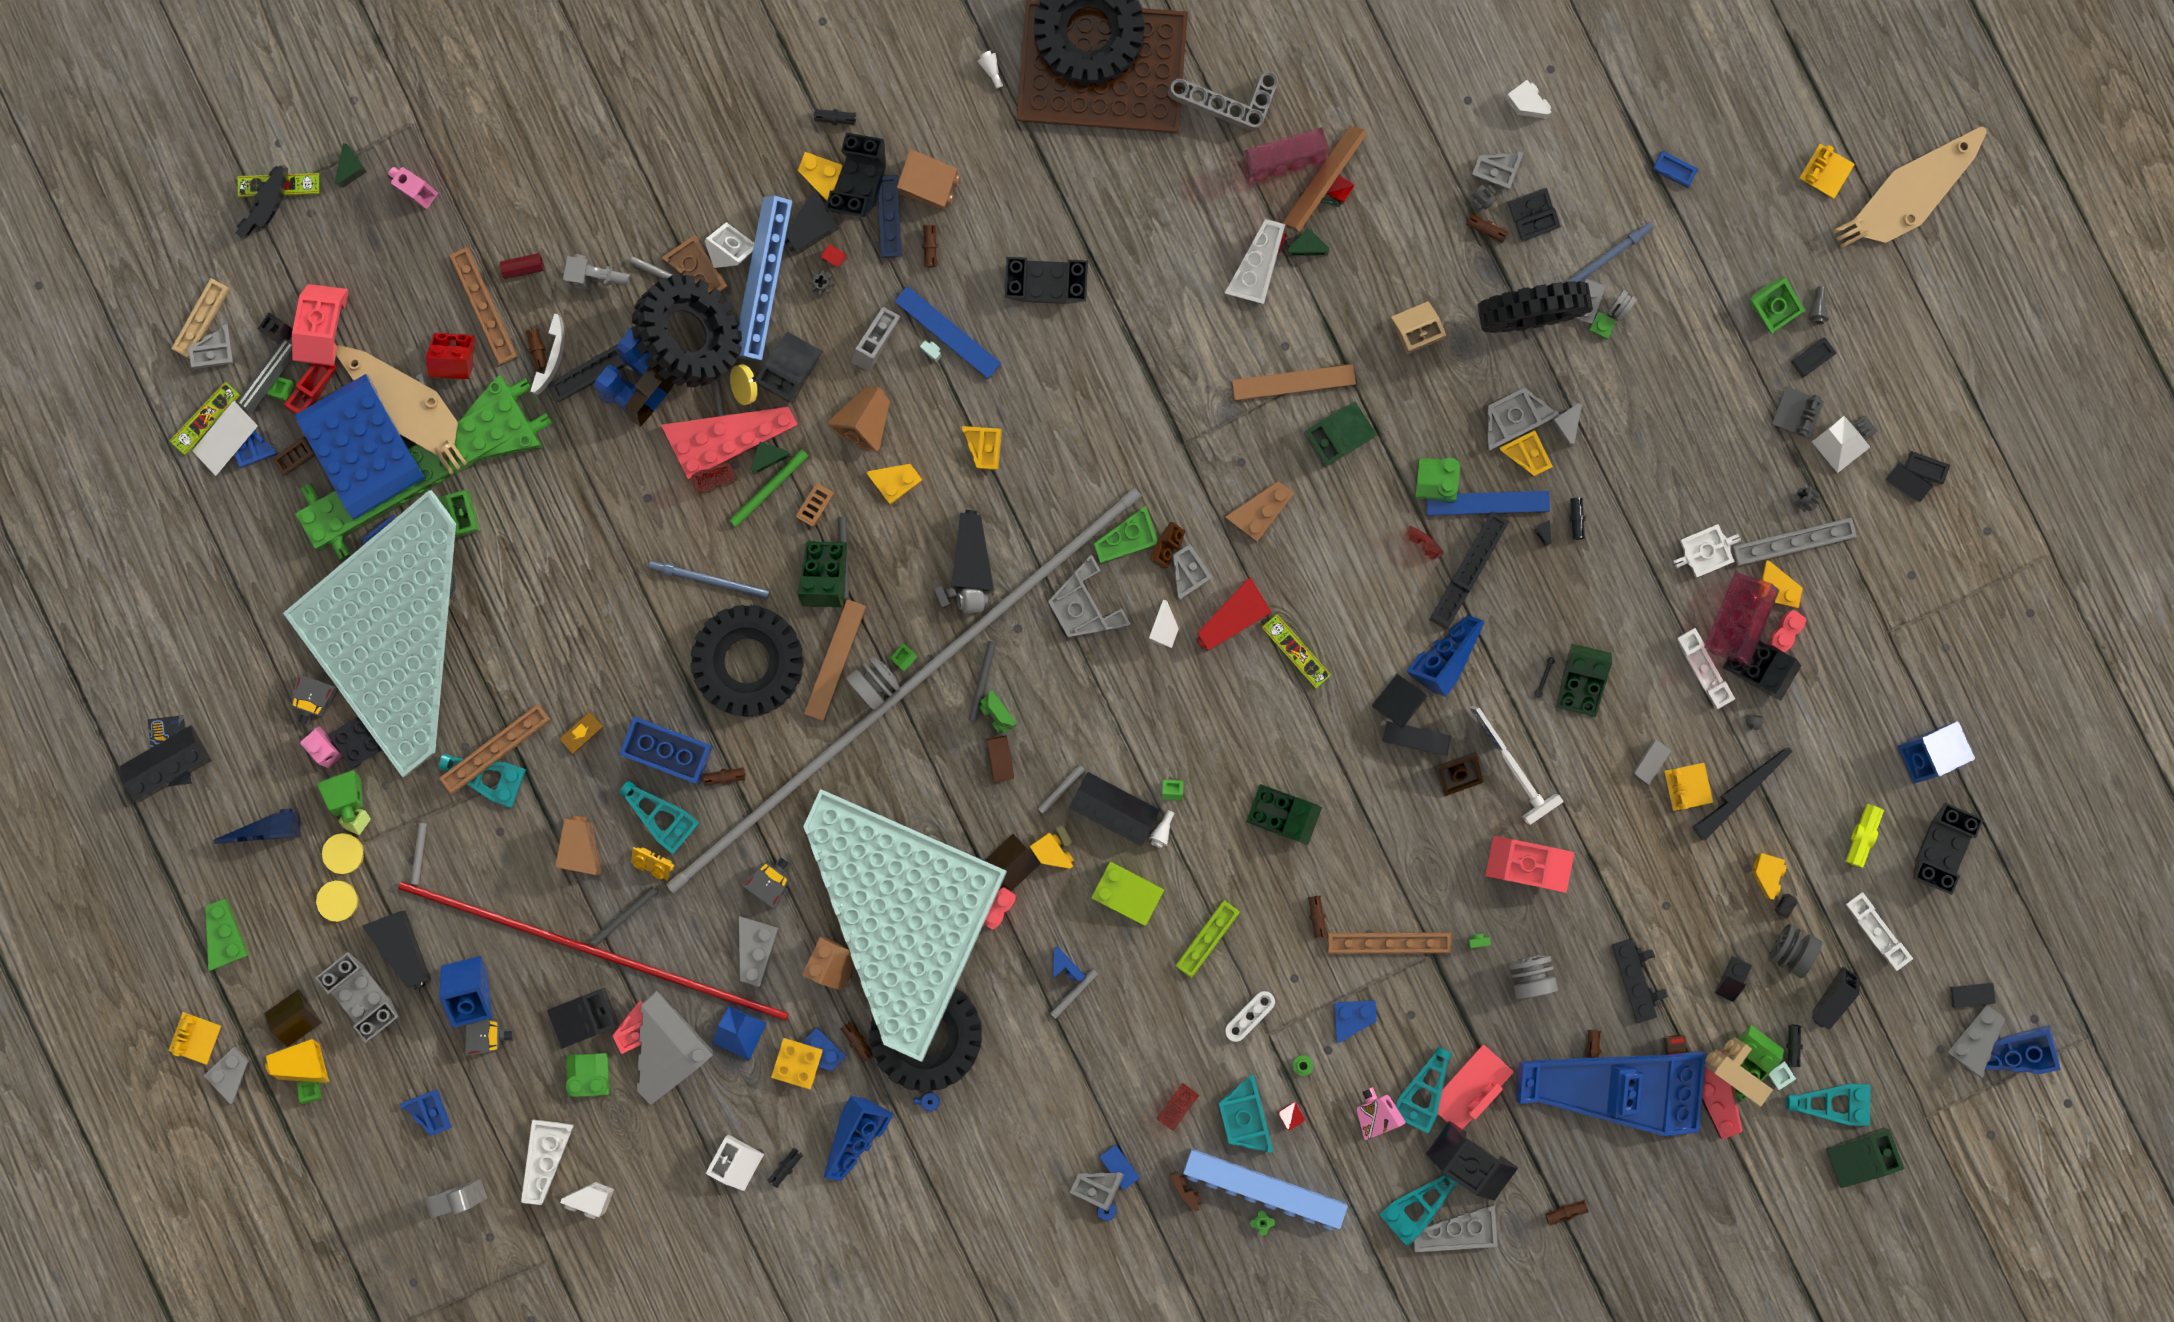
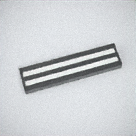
M285 338L278 344L236 401L238 405L250 414L255 410L291 361V341Z

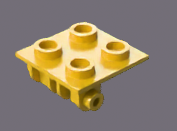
M1819 144L1799 179L1835 199L1855 164L1833 152L1834 148L1827 145L1825 147Z
M1705 763L1664 771L1673 811L1713 803Z
M633 847L631 863L639 870L644 871L645 869L651 872L657 879L668 881L669 873L672 872L675 866L672 864V861L664 857L660 860V855L656 858L654 852L652 853L643 847Z
M182 1012L168 1051L172 1052V1055H181L207 1065L221 1025Z
M783 1038L771 1078L811 1090L823 1050Z

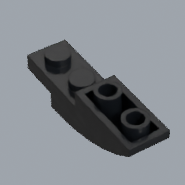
M285 165L275 166L270 171L269 176L271 177L266 183L263 181L257 187V194L254 197L260 203H255L250 209L251 214L247 219L243 218L237 225L239 229L235 233L240 238H247L256 226L266 228L273 219L286 189L288 168Z

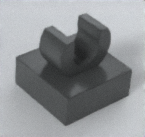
M1866 415L1852 424L1865 441L1878 432Z
M942 585L934 588L942 608L950 606L948 599L957 596L954 587L945 591Z

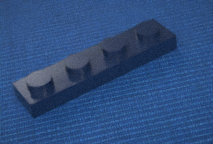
M898 175L883 176L878 193L882 258L902 257L900 202L897 189L899 183Z

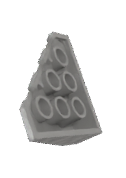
M658 991L654 992L641 1004L643 1025H640L639 1042H642L641 1054L638 1057L640 1082H637V1092L650 1105L713 1056L711 1047Z

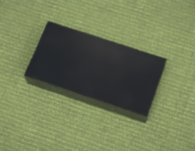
M1824 337L1792 360L1791 363L1802 378H1804L1837 353Z
M1911 451L1905 467L1922 478L1944 484L1950 464Z
M1899 462L1886 477L1888 482L1919 502L1922 501L1933 486V484Z
M1993 983L1950 987L1954 1008L1996 1003Z

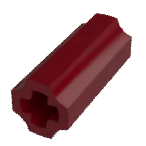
M540 253L500 261L501 274L504 279L544 271Z

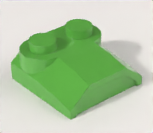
M1786 277L1770 282L1750 298L1751 308L1757 312L1770 334L1775 333L1777 329L1805 312Z
M1419 458L1415 498L1456 502L1460 461L1454 458H1445L1444 460Z
M992 690L980 701L982 705L979 708L986 717L990 714L994 720L991 724L998 733L1002 731L1005 734L1018 725Z
M608 1053L567 1055V1096L580 1097L610 1094Z

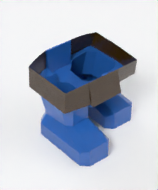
M633 326L620 340L617 350L621 361L632 368L641 378L636 385H633L626 381L619 370L610 364L596 379L594 387L598 398L605 403H616L627 413L632 422L641 427L668 395L674 383H672V375L665 380L657 374L661 367L659 364L651 369L645 362L651 355L649 352L640 354L636 345L642 339L633 338Z

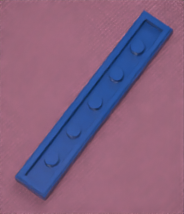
M907 286L895 300L897 305L988 380L1001 365V362L910 287Z
M1549 491L1457 494L1456 502L1426 499L1427 516L1490 514L1491 512H1549Z

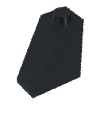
M816 191L812 193L786 232L788 239L785 243L790 251L795 250L797 254L839 230L829 211L825 210L826 206Z
M1845 967L1840 969L1813 1009L1812 1019H1814L1818 1026L1826 1027L1828 1030L1833 1027L1860 994V978Z

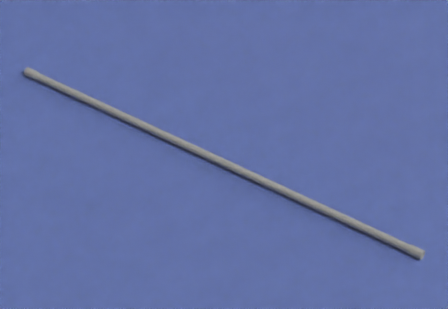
M1135 487L1131 489L1111 509L905 682L898 691L892 693L891 697L886 698L884 703L866 715L684 871L678 873L666 884L672 893L679 890L699 870L1120 513L1142 497Z

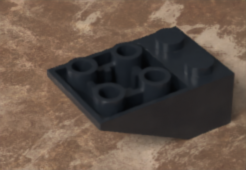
M786 332L765 362L755 382L762 388L793 404L823 351Z
M1743 633L1723 668L1762 692L1781 701L1801 668V664L1796 658Z
M605 988L547 1010L562 1049L620 1026Z

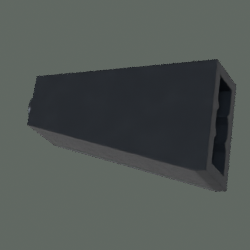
M965 510V513H960L952 587L975 588L994 592L982 517L977 515V511Z
M406 910L362 925L365 932L407 988L413 986L415 990L426 986L425 982L431 979Z

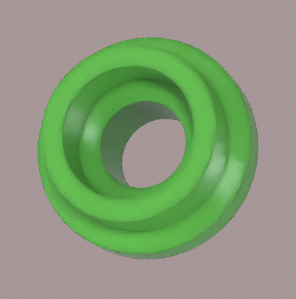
M1305 1055L1296 1057L1293 1061L1295 1073L1300 1076L1309 1075L1313 1070V1061ZM1301 1062L1307 1063L1306 1069H1300L1299 1065Z

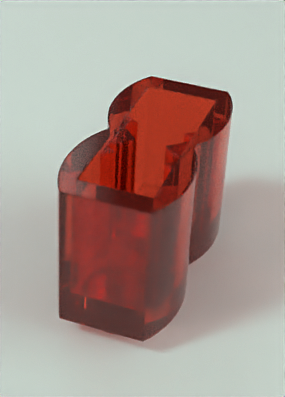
M721 463L714 466L711 470H700L691 476L695 489L699 493H708L715 490L718 486H729L737 481L734 468L730 463Z

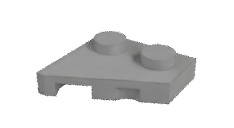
M1191 544L1173 555L1179 600L1213 578Z
M233 1047L204 1077L230 1104H233L236 1100L235 1097L239 1086L242 1084L244 1072L247 1070L250 1061L237 1047Z

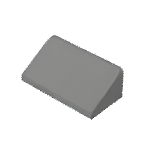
M1653 740L1632 774L1650 785L1671 750L1658 740Z

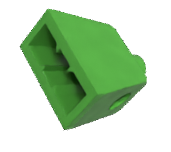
M353 770L317 783L329 811L334 816L341 815L344 823L354 821L353 811L363 807L361 777Z

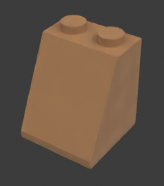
M910 149L897 185L899 196L946 211L947 206L952 204L954 195L951 193L953 187L958 186L960 175H958L957 168Z
M577 815L565 818L555 867L593 875L602 874L603 868L592 822L586 821L587 817Z
M826 936L820 937L802 976L821 985L843 991L855 967L849 948Z

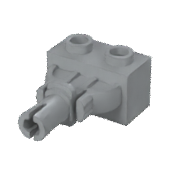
M574 254L573 257L567 256L563 281L569 287L590 291L591 281L604 282L605 286L611 283L629 286L631 276L630 274L613 271L610 266H607L606 269L594 267L586 259V256Z

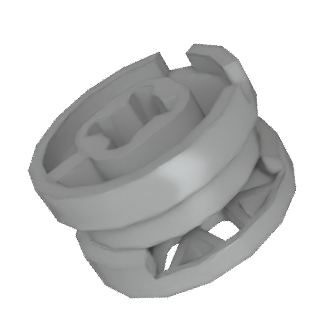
M1623 290L1607 313L1611 316H1616V320L1621 322L1635 304L1637 298L1634 296L1630 297L1628 292Z

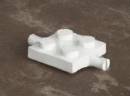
M1719 524L1679 540L1684 550V556L1673 560L1674 564L1682 561L1675 565V567L1678 568L1688 564L1695 578L1733 563L1735 561L1732 557L1730 546L1741 542L1740 538L1732 541L1740 536L1736 534L1726 538Z

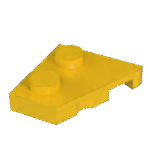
M805 152L798 172L827 201L830 190L835 191L843 165Z
M962 426V431L966 436L976 467L978 469L998 470L1002 429Z
M1535 430L1500 447L1504 454L1534 476L1553 467Z
M911 464L867 472V475L890 505L923 481Z
M1765 561L1757 599L1799 608L1803 588L1772 562Z

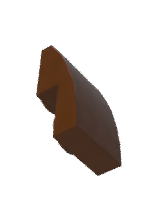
M1170 522L1159 537L1150 560L1161 568H1168L1173 550L1180 549L1185 530L1174 522Z
M1007 736L986 739L993 781L999 782L1014 779Z
M1178 1171L1171 1173L1170 1176L1182 1199L1194 1211H1199L1198 1205L1202 1203L1198 1192L1194 1193L1192 1188L1184 1191V1188L1187 1187L1184 1176H1179Z

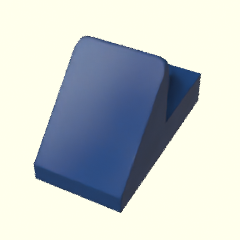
M1058 946L1054 948L1053 979L1065 967L1067 969L1065 973L1073 981L1077 979L1080 982L1086 977Z

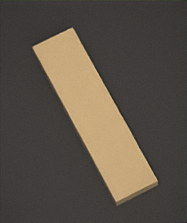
M210 278L173 344L172 350L190 359L188 347L203 339L228 294L229 287Z

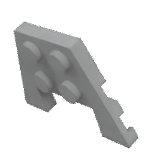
M1092 555L1086 559L1048 601L1068 638L1131 625L1122 608L1103 618L1087 591L1083 581L1101 572Z

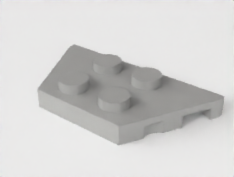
M1526 388L1508 395L1487 406L1488 450L1490 451L1557 418L1560 414L1547 406L1540 398L1535 397Z

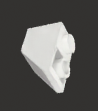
M1528 80L1508 93L1505 98L1517 115L1546 119L1551 114L1550 104L1547 100L1541 99L1538 95V88L1535 84H1530Z

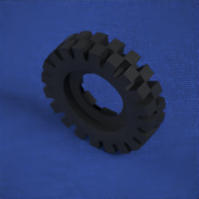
M1138 0L1039 1L1040 5L1039 8H1036L1034 16L1036 48L1039 50L1044 64L1047 63L1049 70L1056 76L1061 75L1064 81L1072 84L1074 81L1079 82V86H1090V83H1096L1098 86L1107 84V80L1111 78L1113 81L1119 78L1124 70L1128 71L1134 64V59L1138 57L1141 51L1144 37V16L1142 17V9ZM1091 7L1102 11L1111 23L1109 40L1103 47L1094 51H1084L1075 47L1067 35V23L1070 17L1082 8Z
M680 274L671 275L669 278L665 277L659 280L641 296L634 307L636 311L632 314L631 323L636 324L632 329L634 339H642L636 345L640 354L650 353L651 356L645 362L651 369L659 364L661 367L657 374L665 380L672 375V383L681 386L686 382L687 387L696 388L700 384L705 386L715 381L737 361L735 358L740 355L741 346L738 343L742 341L741 331L734 330L740 325L737 315H727L733 309L729 301L727 300L722 304L718 302L723 295L720 291L714 288L708 293L710 283L702 279L695 283L694 276L685 275L681 278ZM685 311L694 315L700 321L704 328L706 339L704 346L699 351H684L679 348L680 345L675 339L669 336L667 321L672 313Z
M1581 281L1558 282L1548 286L1543 284L1537 285L1534 288L1518 289L1517 292L1509 291L1502 293V295L1489 297V299H1485L1477 304L1482 331L1490 333L1520 331L1530 327H1543L1546 324L1553 325L1560 323V321H1569L1584 316L1593 310L1589 284Z
M755 605L733 606V608L724 609L718 612V615L709 618L704 623L703 629L698 631L695 637L696 642L692 646L690 655L692 657V663H690L691 673L694 674V682L698 690L702 692L703 697L709 703L716 706V708L743 717L764 715L782 706L796 691L795 688L800 683L802 667H804L803 649L791 625L773 611ZM749 638L757 640L768 651V670L756 682H738L726 670V652L734 642L740 639Z
M955 988L942 1017L948 1028V1042L939 1054L924 1058L923 1062L884 1045L874 1017H872L869 1041H871L873 1057L876 1059L881 1071L885 1072L891 1081L902 1085L903 1088L912 1091L919 1090L920 1092L938 1091L962 1079L973 1066L982 1042L981 1020L974 1004L969 1000L970 998L963 991L961 992Z

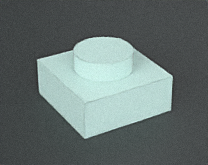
M924 341L921 344V350L935 362L941 358L940 348L935 343Z
M1784 1061L1779 1063L1768 1075L1777 1090L1796 1080Z

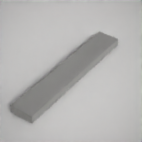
M1847 518L1732 547L1736 566H1741L1853 539L1857 536L1852 518Z

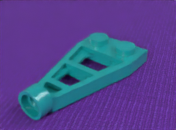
M444 753L440 759L438 769L449 771L465 758H456ZM496 762L485 770H494L501 773L496 789H491L483 784L482 777L484 772L467 784L491 801L513 808L527 769L507 762Z
M629 780L618 792L628 801L656 841L672 854H675L700 823L684 809L636 787ZM633 790V795L629 796L628 794ZM644 798L656 804V808L650 815L645 814L639 807V803ZM659 811H666L675 818L666 831H662L655 823L654 818Z
M1438 1046L1434 1055L1401 1094L1395 1105L1407 1124L1428 1134L1438 1116L1447 1065L1453 1054ZM1437 1057L1444 1058V1061H1439ZM1431 1069L1439 1073L1435 1087H1431L1423 1082L1426 1074ZM1420 1088H1425L1431 1093V1101L1428 1108H1422L1412 1102L1413 1095Z
M1847 1083L1798 1095L1787 1094L1786 1109L1787 1111L1804 1112L1850 1126H1870L1871 1085ZM1839 1095H1846L1848 1097V1108L1845 1114L1831 1109L1833 1097ZM1814 1097H1825V1110L1812 1109L1811 1099Z
M1444 1174L1442 1177L1395 1200L1379 1216L1408 1247L1425 1231L1454 1187L1459 1183ZM1446 1180L1449 1182V1186L1445 1184ZM1435 1189L1440 1194V1197L1432 1206H1429L1422 1197L1430 1190ZM1415 1202L1421 1203L1425 1209L1424 1214L1417 1222H1413L1404 1212L1407 1206Z

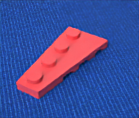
M1705 1067L1702 1098L1721 1138L1725 1139L1741 1133L1743 1130L1738 1106L1734 1098V1087Z

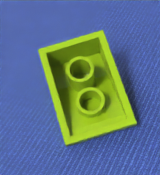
M1110 861L1091 898L1146 926L1164 889Z

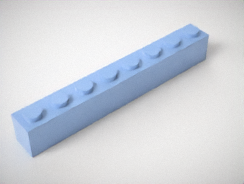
M778 196L763 197L738 331L742 333V341L738 343L741 346V351L737 357L750 361L762 360L792 201Z
M1192 1148L1183 1170V1174L1187 1175L1186 1179L1194 1182H1198V1179L1205 1181V1185L1213 1189H1217L1218 1186L1225 1188V1193L1237 1196V1193L1245 1196V1200L1256 1203L1257 1200L1264 1202L1265 1207L1276 1210V1207L1284 1209L1283 1213L1295 1217L1296 1214L1304 1216L1303 1220L1315 1224V1221L1323 1223L1322 1227L1332 1231L1335 1228H1341L1348 1208L1347 1203Z

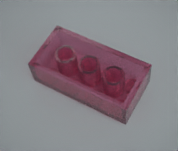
M1323 127L1244 150L1242 160L1249 182L1260 183L1265 181L1268 176L1280 177L1285 175V171L1293 169L1295 172L1304 169L1305 165L1313 163V166L1322 164L1327 159L1330 149Z
M1735 572L1704 648L1714 655L1749 666L1780 590L1772 583Z

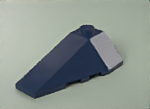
M280 809L279 814H272L214 839V844L301 837L299 812H293V809Z

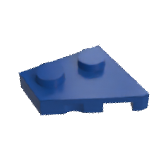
M254 430L237 450L235 457L239 467L243 468L277 455L278 452Z
M438 1089L400 1103V1107L406 1109L430 1136L452 1128Z

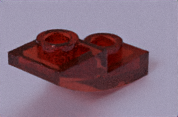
M1408 527L1405 535L1409 536L1408 540L1420 544V542H1424L1421 549L1425 551L1424 555L1433 559L1443 555V550L1432 538L1417 528Z
M1182 1083L1157 1119L1174 1131L1199 1095Z

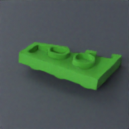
M1144 506L1094 543L1100 564L1156 545L1157 537L1147 507Z
M227 898L205 906L208 970L212 971L249 956Z

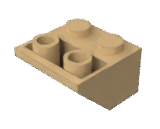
M1429 301L1391 317L1406 355L1443 340L1446 337L1439 316Z

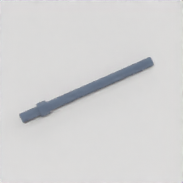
M1647 223L1638 231L1634 230L1627 235L1628 238L1567 282L1582 281L1632 244L1636 245L1643 236L1653 230L1652 225Z
M650 561L649 569L664 572L665 575H677L766 599L769 596L768 590L675 567V564H663L655 561Z

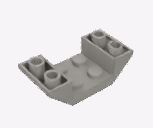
M349 952L315 977L327 994L332 993L355 1023L353 1028L365 1043L399 1017L386 992L368 969Z

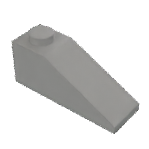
M882 307L856 347L851 363L870 372L901 316Z

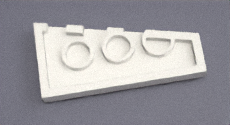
M1268 219L1264 220L1241 265L1226 289V294L1262 304L1265 303L1286 224Z
M532 1120L521 1203L536 1205L544 1203L574 1124Z

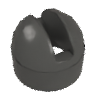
M1748 714L1746 725L1750 729L1758 730L1763 724L1764 717Z

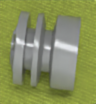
M872 656L869 658L874 665L872 669L864 662L863 666L867 671L865 675L856 669L846 679L865 702L875 710L884 703L880 695L882 691L891 697L893 694L887 687L891 685L898 691L900 686L897 683L896 677L887 666Z
M1534 955L1520 958L1514 963L1509 964L1510 970L1519 969L1520 971L1511 974V978H1521L1522 982L1513 985L1516 999L1535 997L1558 991L1556 977H1546L1545 974L1553 970V966L1544 967L1543 965L1552 961L1551 956Z

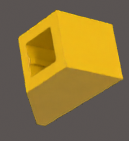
M1048 833L1030 846L1041 864L1069 869L1073 867L1072 862L1074 859L1068 850L1063 852L1060 847L1063 843L1057 834L1052 836L1051 833Z
M1757 853L1752 874L1765 898L1774 900L1775 896L1779 895L1781 885H1779L1780 877H1783L1786 871L1785 860Z

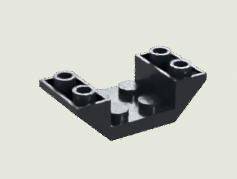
M846 132L841 152L846 156L838 189L837 191L830 190L825 210L864 217L875 206L886 167L885 142L881 138Z
M1006 257L1005 298L1033 303L1070 304L1086 302L1088 260L1068 259V262L1027 261L1025 257Z
M1944 803L1931 821L1918 852L1913 879L1952 895L1960 878L1957 875V871L1971 838L1977 837L1984 819Z
M1449 1121L1428 1149L1426 1155L1445 1175L1476 1196L1495 1201L1518 1167L1502 1156L1497 1159L1466 1138L1467 1132Z

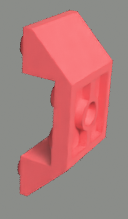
M307 284L299 296L292 330L293 361L334 366L337 345L334 340L340 310L346 307L348 289Z
M1493 836L1485 876L1567 893L1575 852Z

